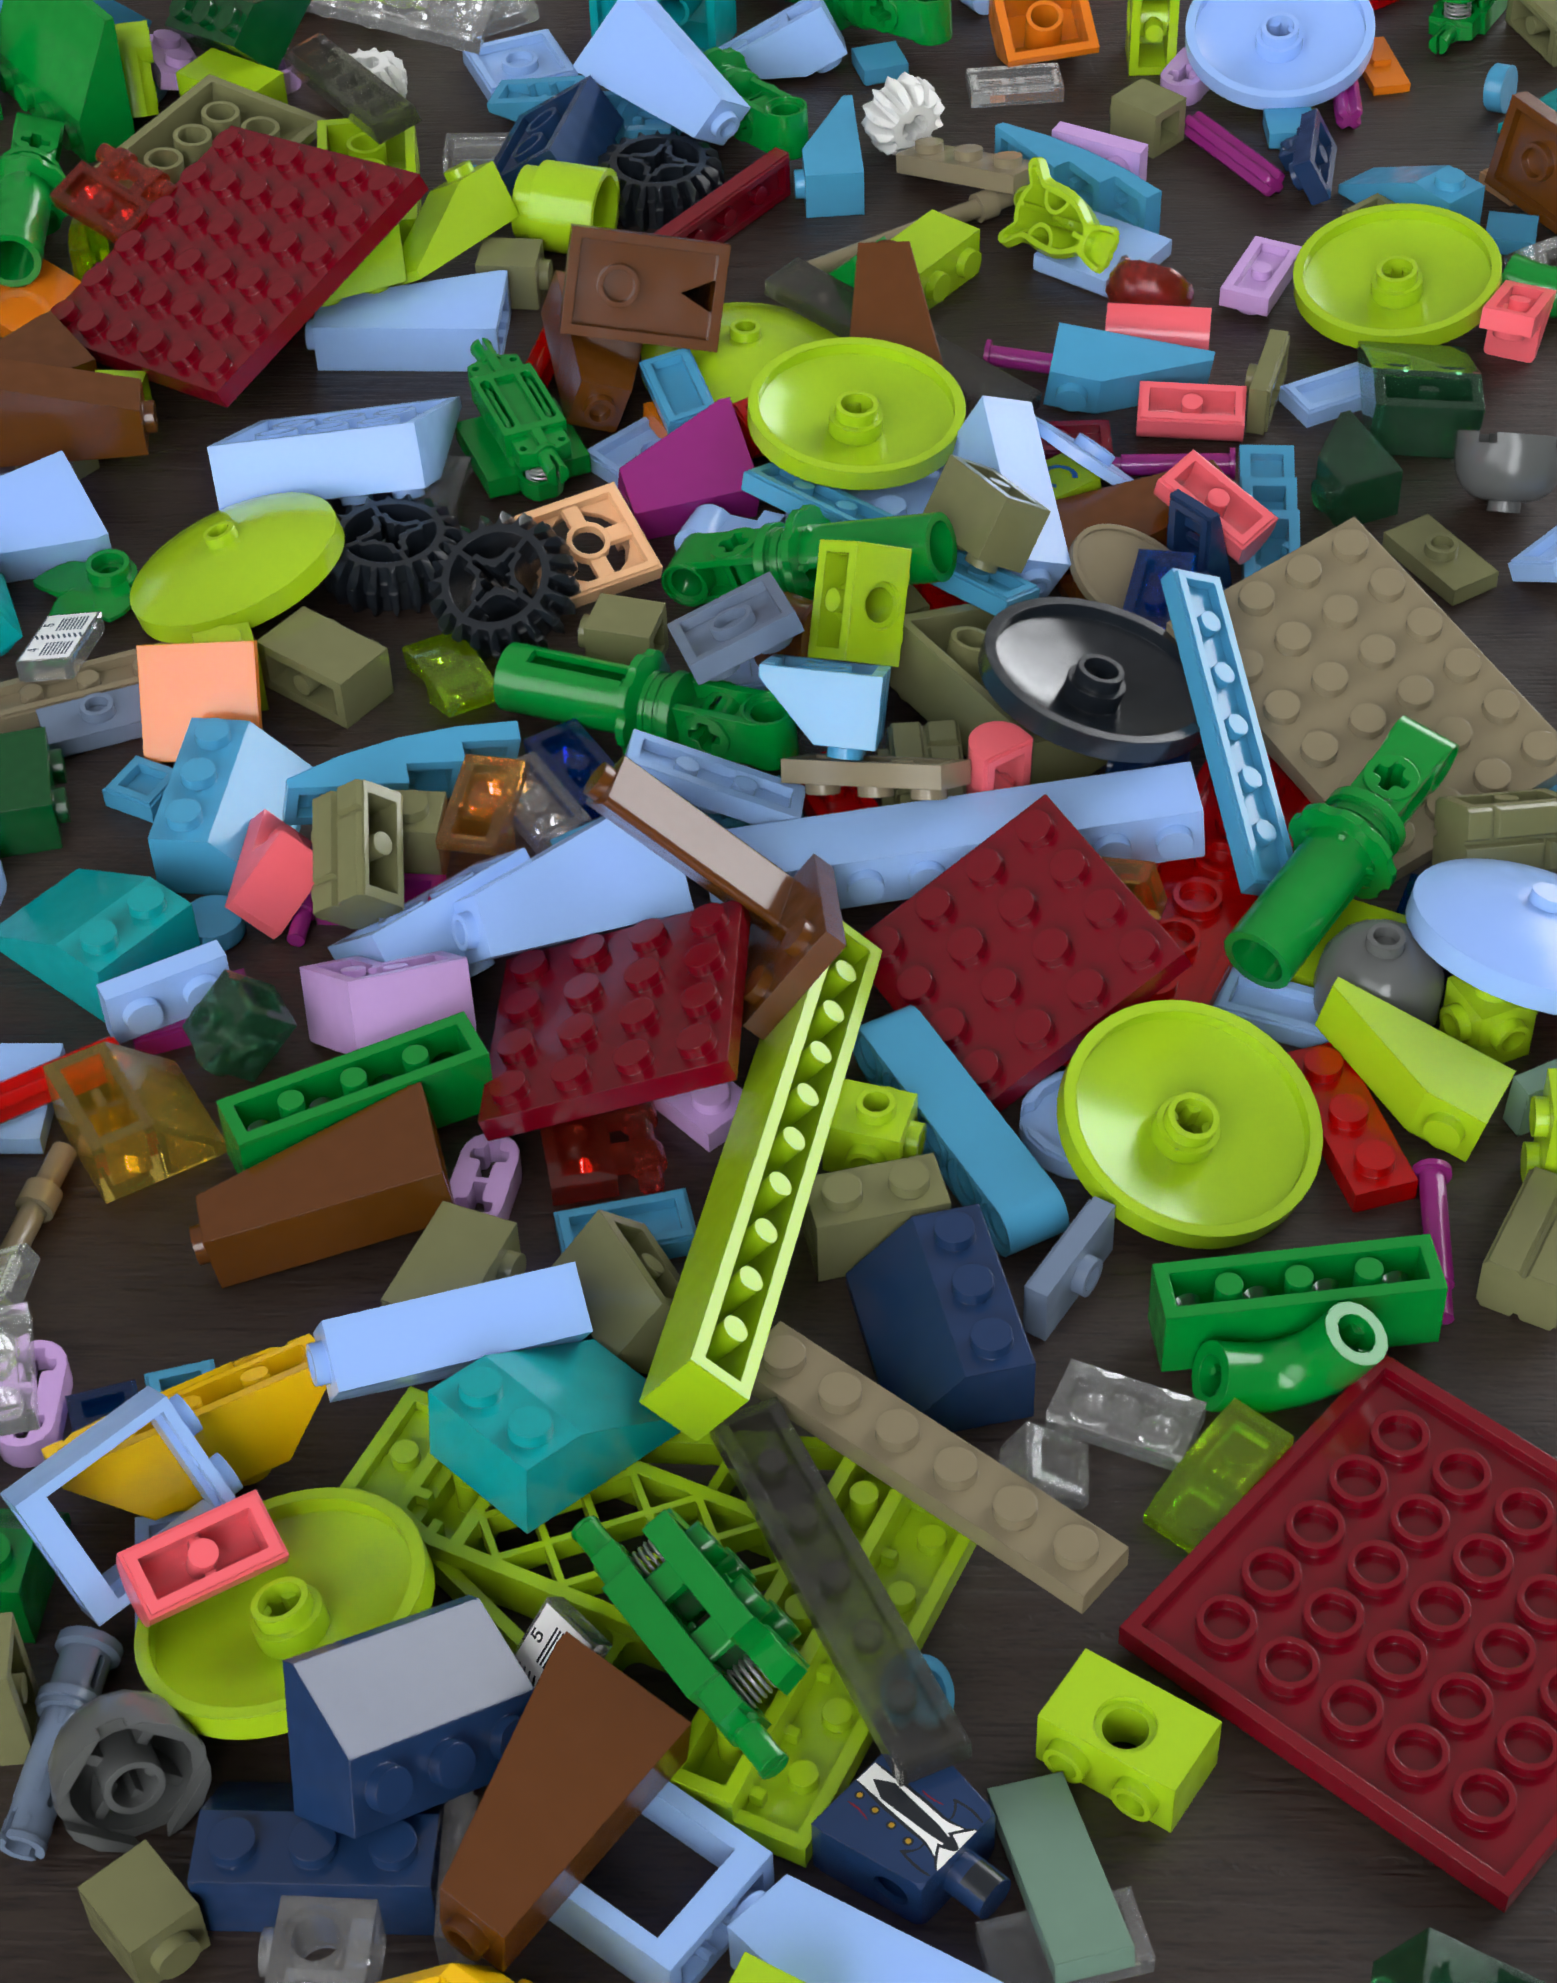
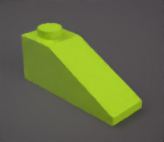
M467 160L443 173L447 181L429 192L402 247L406 281L390 285V287L421 280L520 216L493 161L473 167L471 161Z
M1337 977L1315 1023L1319 1031L1408 1132L1464 1162L1468 1160L1516 1073L1510 1067L1340 977Z

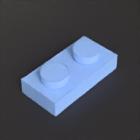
M217 939L96 985L107 1030L110 1036H113L119 1044L235 1000L227 956Z

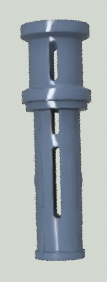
M67 1626L60 1630L54 1645L59 1657L50 1683L40 1686L35 1699L36 1711L40 1720L14 1791L9 1812L0 1831V1850L11 1857L26 1861H35L36 1857L39 1859L45 1857L57 1816L52 1802L47 1764L60 1728L76 1709L102 1694L109 1671L117 1668L124 1653L122 1644L110 1634L93 1627Z

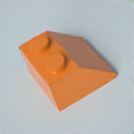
M989 0L988 20L996 54L1007 67L1099 53L1100 45L1089 0Z

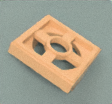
M615 482L524 512L526 515L532 516L537 524L543 521L552 528L565 521L569 529L566 543L570 547V555L580 564L589 565L597 579L591 581L577 580L580 584L581 593L570 597L576 606L575 608L597 601L600 593L615 595L661 578L663 566ZM522 513L514 516L515 521L522 515ZM583 516L603 519L612 524V526L604 528L597 523L586 522ZM580 533H593L601 538L604 547L597 553H582L575 548L572 540ZM615 545L617 551L625 549V564L617 572L613 570L607 559L610 546ZM541 567L536 572V574L539 576V578L537 579L538 587L541 581Z

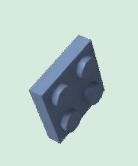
M770 571L666 624L698 686L707 681H720L728 678L739 669L740 664L761 653L772 654L784 649L791 643L794 636L805 631L795 610Z

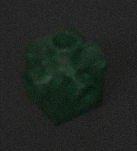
M225 969L203 999L193 1008L182 1027L196 1051L194 1053L195 1059L205 1070L219 1077H224L228 1074L254 1082L271 1059L279 1052L281 1046L297 1027V1024L274 985Z

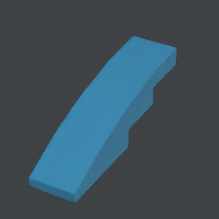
M578 75L501 80L487 102L488 111L516 122L519 115L586 77ZM603 91L624 119L615 138L617 144H620L621 138L624 137L630 139L637 138L639 132L644 135L655 134L657 130L660 134H670L673 131H677L680 136L681 130L614 92Z
M1004 122L995 125V153L1016 151L1022 153L1023 159L1027 160L1033 157H1043L1048 164L1050 176L1055 181L1075 191L1087 202L1093 211L1159 234L1161 190L1127 169L1088 150L1054 137Z
M1239 445L1238 486L1278 517L1274 530L1263 546L1247 562L1241 564V580L1300 547V510L1297 508L1294 445Z
M507 721L455 726L395 738L335 757L286 779L282 813L283 822L289 826L312 824V799L329 791H337V787L354 779H365L392 790L446 792L447 798H459L462 779L514 776L521 742L518 722Z

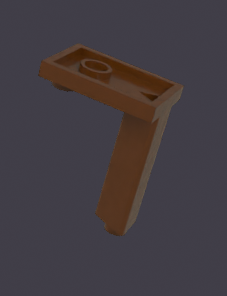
M1523 91L1512 95L1484 182L1529 215L1539 216V222L1556 235L1557 112L1528 91Z
M571 223L558 331L561 334L717 352L731 245L729 243Z
M625 755L620 758L614 767L607 762L602 763L594 771L584 787L583 793L588 796L586 804L722 902L734 900L741 903L749 912L753 924L750 926L742 1022L743 1027L764 1040L847 946L833 867L816 854H813L795 876L792 877Z

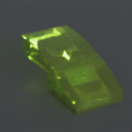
M98 193L88 194L75 211L69 228L68 246L74 277L80 281L83 275L93 267V264L101 262L110 253Z
M442 633L402 647L407 669L425 682L430 703L449 718L494 703V678L484 662L465 639L461 642H455L451 638L452 633L448 635Z
M1234 1398L1202 1433L1172 1471L1145 1511L1143 1522L1190 1553L1293 1445L1294 1436Z

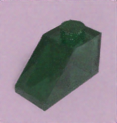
M1351 410L1341 412L1318 455L1316 479L1311 484L1313 502L1320 512H1324L1336 527L1354 516L1361 524L1397 515L1403 469Z

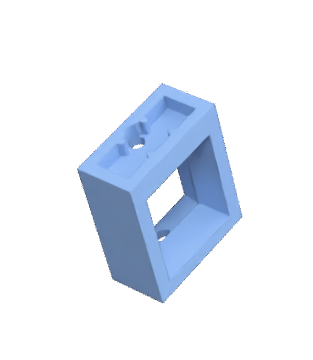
M146 1386L0 1493L5 1503L78 1606L98 1626L104 1624L130 1604L120 1579L117 1565L115 1564L101 1575L47 1497L149 1422L156 1429L203 1498L157 1534L235 1499L234 1494L243 1489V1485L234 1470L218 1452L210 1458L206 1455L194 1437L203 1430V1427L189 1405L177 1393L168 1399L167 1396L159 1391Z
M668 1782L641 1814L717 1866V1871L658 1938L582 1883L579 1884L549 1919V1921L634 1983H699L729 1948L727 1926L730 1924L731 1917L737 1907L753 1892L758 1890L767 1892L775 1885L773 1852L683 1790Z

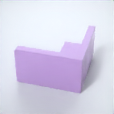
M436 951L380 962L357 955L299 967L309 1038L311 1042L337 1052L347 1054L463 1011L476 1031L467 957L445 951Z

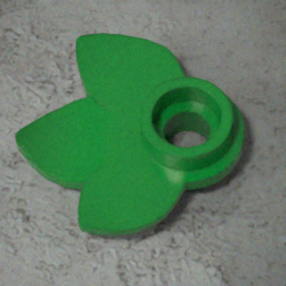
M105 549L92 554L86 562L69 561L60 564L36 577L33 583L37 589L57 597L49 616L97 612L95 617L106 622H112L124 616L131 609L130 591L138 570L135 563L129 559L125 552L117 549Z

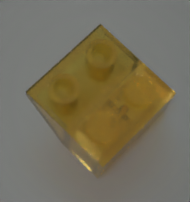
M104 1041L43 1066L56 1118L106 1204L227 1153L225 1139L176 1061Z

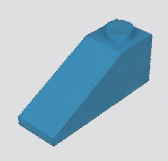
M843 95L803 147L802 169H794L793 171L795 199H804L806 218L865 215L864 168L852 95Z
M1450 165L1373 167L1338 185V193L1356 204L1379 193L1394 203L1424 204L1448 209L1480 225L1485 185L1469 177L1462 170Z
M1059 322L1043 405L1059 407L1066 411H1080L1091 414L1138 406L1140 381L1207 384L1215 352Z

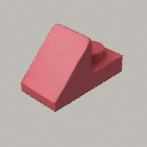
M1505 280L1482 310L1479 328L1487 329L1483 348L1484 352L1488 355L1532 363L1536 358L1557 290Z
M266 809L250 820L225 908L273 940L281 935L314 885L313 850L310 848L312 841Z

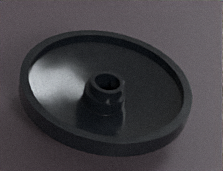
M1044 597L1015 603L999 612L988 625L978 654V667L981 679L995 702L1014 720L1038 736L1077 753L1099 759L1127 763H1149L1173 759L1191 751L1202 741L1176 639L1155 623L1124 609L1096 601L1068 597Z

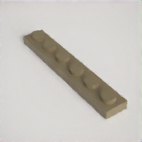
M782 1321L770 1330L752 1389V1395L1079 1613L1083 1614L1128 1565L1129 1547Z

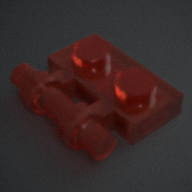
M103 143L98 147L95 155L96 160L101 163L97 169L81 160L49 195L55 207L115 243L120 236L128 231L136 230L149 217L147 210L152 204V200L169 196L177 186L171 182L170 176L157 167L147 168L140 164L137 156L123 147L114 148L107 143ZM130 180L134 184L127 188L120 184L119 181Z
M654 1101L539 1129L553 1206L620 1196L618 1176L630 1174L637 1179L640 1192L645 1195L663 1191L665 1188L663 1173L667 1169L668 1162L663 1144L655 1138L654 1129L658 1124V1116ZM621 1130L628 1135L629 1141L611 1144L609 1132Z

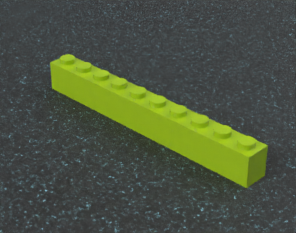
M844 921L843 927L847 946L764 1040L759 1039L639 1400L642 1405L696 1442L750 1399L881 958L882 950Z

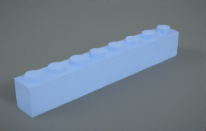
M1191 761L949 796L943 800H921L727 829L792 877L795 876L813 854H816L834 869L840 909L911 898L1044 794L1053 801L1112 870L1205 856L1204 810ZM709 892L711 903H724Z

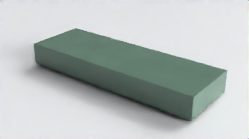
M1063 1772L987 1788L988 1804L996 1816L995 1827L1054 1982L1067 1983L1135 1967V1946Z

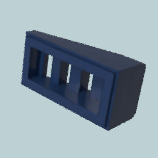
M1179 489L1170 493L1167 548L1185 564L1189 571L1201 573L1207 570L1210 575L1220 577L1222 587L1229 588L1232 586V578L1220 514Z

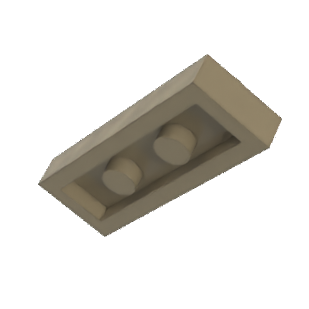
M925 137L916 140L915 146L896 154L897 173L1013 195L1021 186L1030 184L1028 171L1030 160L1023 159L1022 153L1016 151H1002L994 154L983 152V147L977 144H963L955 147L944 145V140L941 138Z
M809 753L781 759V783L805 784V794L835 795L841 793V786L857 787V796L864 798L894 796V788L911 789V799L943 800L948 798V789L971 784V759L864 755L863 760H844L827 757L826 753Z

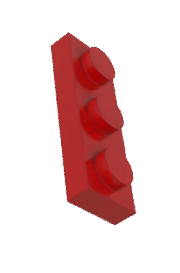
M1330 1042L1287 1052L1302 1071L1315 1096L1323 1129L1322 1156L1352 1212H1360L1416 1198L1419 1182L1416 1174L1364 1081Z

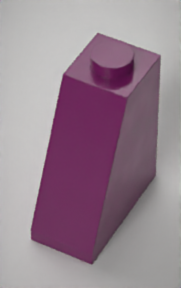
M730 397L717 400L619 468L618 489L647 540L677 534L695 509L703 504L717 505L734 516L743 518L757 516L759 498L741 490L744 472L754 468Z

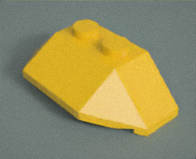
M308 1333L287 1342L285 1346L270 1347L234 1360L160 1393L167 1396L168 1399L177 1393L185 1400L203 1427V1430L194 1437L206 1455L210 1458L218 1452L234 1470L242 1485L247 1486L259 1482L270 1473L271 1469L291 1460L326 1390V1385L315 1387L312 1381L306 1356V1344L315 1342V1339ZM102 1418L71 1433L64 1441L60 1440L42 1448L41 1451L44 1459L46 1460ZM151 1422L147 1423L62 1486L64 1490L155 1521L174 1512L187 1511L203 1499Z

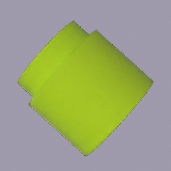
M546 159L539 166L527 164L520 170L512 195V200L520 214L519 217L511 221L516 238L543 239L544 251L567 254L571 223L617 229L620 187L617 174L612 168Z

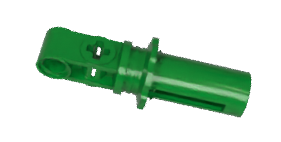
M783 0V1H787V2H790V3L795 4V3H797V2H799V1H801V0ZM823 0L840 31L850 25L863 30L876 29L882 33H889L913 40V42L924 46L944 44L953 36L951 0Z
M713 47L702 52L751 107L733 136L739 141L746 142L766 153L777 147L789 152V160L802 158V149L809 141L806 101L778 89L773 84L760 80L747 67L745 57L730 47L723 50Z
M17 112L11 149L0 156V284L3 286L22 287L30 284L38 277L44 257L46 236L60 229L62 220L70 215L73 195L69 192L67 187L68 179L59 165L65 122Z
M808 504L802 505L800 509L792 510L785 523L772 522L756 529L742 527L725 532L693 533L688 535L663 572L661 583L664 591L672 600L684 606L694 607L707 604L770 571L783 592H792L813 600L820 539L860 541L912 549L909 585L946 582L952 577L956 567L957 542L953 526L949 518L942 512L830 522L829 519L823 516L819 507Z
M513 642L505 648L496 667L493 690L495 702L501 710L615 734L617 745L622 747L623 755L626 753L634 729L729 761L752 765L757 769L765 771L780 770L782 758L798 756L800 754L797 724L770 690L764 691L739 686L724 680L707 681L698 686L690 671L678 670L672 673L664 653L660 650L647 648L643 654H637L630 665ZM719 697H722L718 704H716V701L719 699Z
M1403 715L1394 724L1382 746L1372 759L1367 762L1364 769L1350 786L1335 789L1325 803L1309 804L1301 813H1296L1289 823L1288 833L1293 840L1294 853L1224 941V950L1229 961L1244 977L1255 984L1269 989L1286 987L1355 895L1360 899L1377 898L1382 890L1390 889L1397 876V869L1392 857L1396 855L1405 842V826L1426 797L1440 786L1456 759L1459 745Z

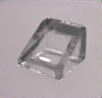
M1027 1421L1001 1446L999 1452L1000 1464L1070 1509H1084L1089 1505L1087 1444Z

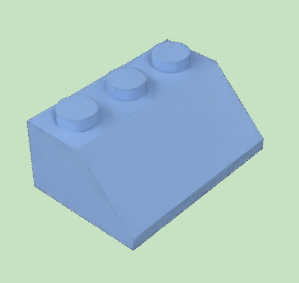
M524 847L478 861L446 879L436 887L404 903V911L386 919L379 918V922L363 929H358L330 945L328 949L335 960L359 955L376 961L387 962L436 951H445L466 957L465 952L461 951L456 945L452 933V918L455 914L453 903L527 861L530 857ZM494 959L468 965L470 978L495 964Z

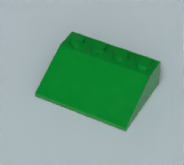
M3 0L0 13V90L3 93L7 92L25 112L29 111L34 116L65 122L63 146L68 151L72 150L87 164L105 158L134 135L135 129L114 18L93 0Z

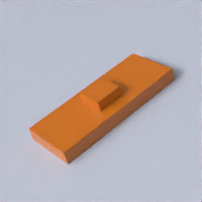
M1374 37L1371 59L1362 73L1373 96L1410 92L1411 83L1385 37Z

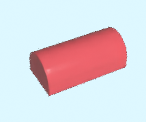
M1108 303L1105 331L1209 350L1212 308Z
M1140 381L1136 437L1243 442L1247 386Z
M1194 449L1159 478L1154 489V495L1167 506L1170 503V493L1179 489L1220 514L1227 555L1240 565L1247 562L1263 546L1278 521V517Z
M991 721L977 726L970 733L968 740V759H971V784L966 785V793L1030 785L1033 737L1020 726L1005 721Z
M255 1489L116 1554V1565L132 1607L144 1626L148 1628L287 1562L289 1553L261 1497Z

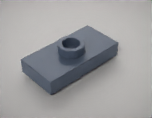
M139 684L103 693H92L83 698L35 709L39 726L46 728L50 749L61 748L64 757L142 738Z
M1096 1196L1092 1200L1089 1199L1024 1285L1023 1326L1025 1332L1046 1341L1078 1296L1086 1298L1094 1290L1102 1272L1103 1262L1113 1250L1116 1205Z

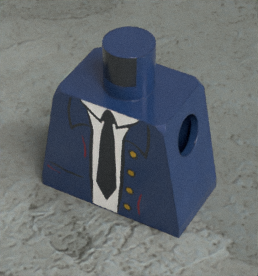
M911 1725L811 1823L812 1855L815 1867L913 1924L927 1923L951 1897H954L976 1916L984 1920L998 1909L1011 1887V1880L987 1862L995 1847L996 1816L991 1806L914 1725Z

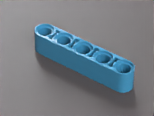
M909 1005L860 1025L853 1049L858 1066L871 1084L889 1086L918 1094V1122L927 1124V1136L923 1154L934 1153L945 1184L963 1207L974 1204L980 1205L995 1250L1001 1256L1008 1257L1065 1232L1069 1227V1214L1064 1199L1055 1183L923 1014L915 1006Z

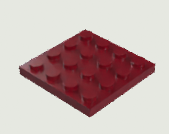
M1046 794L862 934V936L882 950L873 981L876 988L894 1011L912 1005L923 1014L999 1113L1071 1059L1079 1044L1098 1023L1124 1008L1144 1003L1192 966L1185 952Z
M734 900L721 904L708 903L696 908L694 911L663 919H646L633 927L602 935H586L572 943L545 950L532 949L521 953L517 957L507 959L490 1050L493 1080L484 1084L478 1124L487 1141L737 1080L751 916L747 909L741 903Z

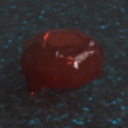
M1127 255L1121 256L1106 281L1105 292L1109 303L1191 307L1194 301L1193 284L1187 282L1186 278L1171 267H1164L1152 262L1148 263L1140 259L1130 260Z

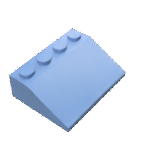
M460 396L267 419L250 425L207 447L219 510L255 497L286 492L308 493L319 496L324 500L340 498L342 506L365 504L366 498L374 501L373 494L392 492L393 499H402L407 494H410L412 499L424 496V488L430 486L442 476L462 408Z

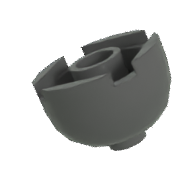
M1457 430L1454 445V470L1458 481L1469 495L1482 500H1488L1487 511L1520 514L1521 503L1540 501L1550 494L1557 485V437L1511 432L1480 434V431Z
M1366 919L1348 925L1326 944L1316 968L1313 982L1315 990L1313 998L1314 1007L1318 1015L1337 977H1340L1432 1027L1436 1024L1445 991L1443 967L1419 946L1407 924L1389 919Z
M122 1689L103 1694L76 1709L60 1728L47 1763L52 1802L55 1811L64 1823L66 1831L74 1841L98 1852L126 1853L140 1843L135 1836L167 1824L168 1837L184 1828L202 1807L212 1781L211 1765L206 1756V1747L201 1735L197 1734L191 1723L173 1709L163 1697L141 1690Z

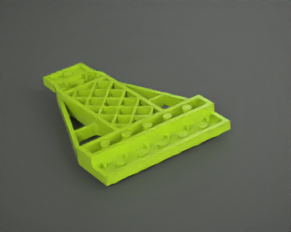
M410 1386L339 1488L370 1492L388 1499L399 1506L414 1522L432 1559L435 1582L453 1600L467 1595L478 1597L514 1655L518 1652L527 1635L496 1605L537 1620L548 1603L586 1641L608 1649L604 1659L623 1672L627 1666L633 1663H643L667 1673L616 1606L594 1597L604 1593L601 1588L605 1586L595 1571L568 1579L564 1578L558 1560L584 1553L580 1545L571 1537V1532L550 1538L546 1525L543 1523L535 1529L538 1542L501 1553L498 1552L495 1543L497 1535L500 1532L517 1528L518 1526L430 1454L428 1393ZM680 1432L557 1515L582 1508L585 1517L594 1515L599 1519L594 1504L614 1498L637 1506L638 1512L601 1522L615 1541L621 1542L644 1535L642 1529L664 1509L667 1510L671 1507L689 1526L697 1520L700 1521L723 1548L727 1546L734 1553L747 1549L770 1559L771 1564L750 1570L757 1579L754 1586L760 1592L767 1590L764 1595L766 1600H773L799 1629L801 1635L792 1644L810 1667L807 1669L808 1672L787 1696L778 1688H775L756 1666L754 1669L772 1688L773 1693H769L751 1672H749V1675L764 1690L767 1698H764L745 1676L743 1679L761 1698L762 1703H758L747 1691L757 1707L772 1724L766 1731L780 1749L788 1755V1763L776 1776L766 1780L762 1779L739 1747L732 1746L707 1714L699 1708L691 1722L687 1761L669 1782L773 1852L774 1855L806 1868L812 1857L811 1823L849 1787L886 1717L880 1699V1686L885 1670L890 1663L898 1658L919 1655L977 1544L817 1437L708 1433L696 1442L683 1432ZM647 1463L717 1465L720 1467L709 1485L704 1486ZM745 1467L836 1470L805 1524L729 1495ZM652 1553L658 1562L662 1564L663 1561L655 1553ZM645 1555V1557L648 1559L651 1565L656 1569L657 1565L647 1555ZM639 1559V1561H641L645 1565L649 1572L652 1573L650 1568L642 1560ZM547 1564L553 1580L531 1572L528 1569Z

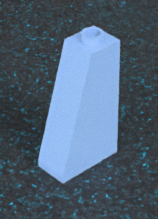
M617 0L573 64V68L585 77L591 75L599 85L691 137L721 146L737 132L740 122L751 108L656 0Z
M496 270L394 286L380 293L369 294L364 292L342 298L338 304L332 306H321L315 312L314 319H309L306 322L305 340L307 349L315 350L318 371L467 372V367L477 362L470 351L472 343L479 339L482 345V338H487L491 341L497 354H504L512 314L507 270Z
M982 395L957 432L958 436L953 455L994 468L1051 511L1022 573L1005 569L1037 585L1038 588H1041L1039 597H1047L1071 566L1033 405L1032 402ZM945 465L942 466L940 469H938V472H939L940 475H941V473H942V471H943Z
M62 450L0 476V572L4 575L6 583L34 579L60 564L69 561L86 562L92 554L101 550L112 549L107 530Z
M603 816L454 902L455 914L452 918V933L456 945L461 951L465 952L468 965L532 949L578 940L590 934L600 935L633 927L646 919H663L694 911L686 875Z
M571 1262L322 1320L313 1332L315 1342L306 1344V1356L315 1387L326 1385L331 1403L447 1379L484 1355L582 1341L593 1332L576 1263Z
M788 1874L782 1877L767 1892L758 1890L746 1897L733 1913L730 1924L727 1926L730 1965L734 1970L737 1968L744 1952H747L806 1983H1003Z

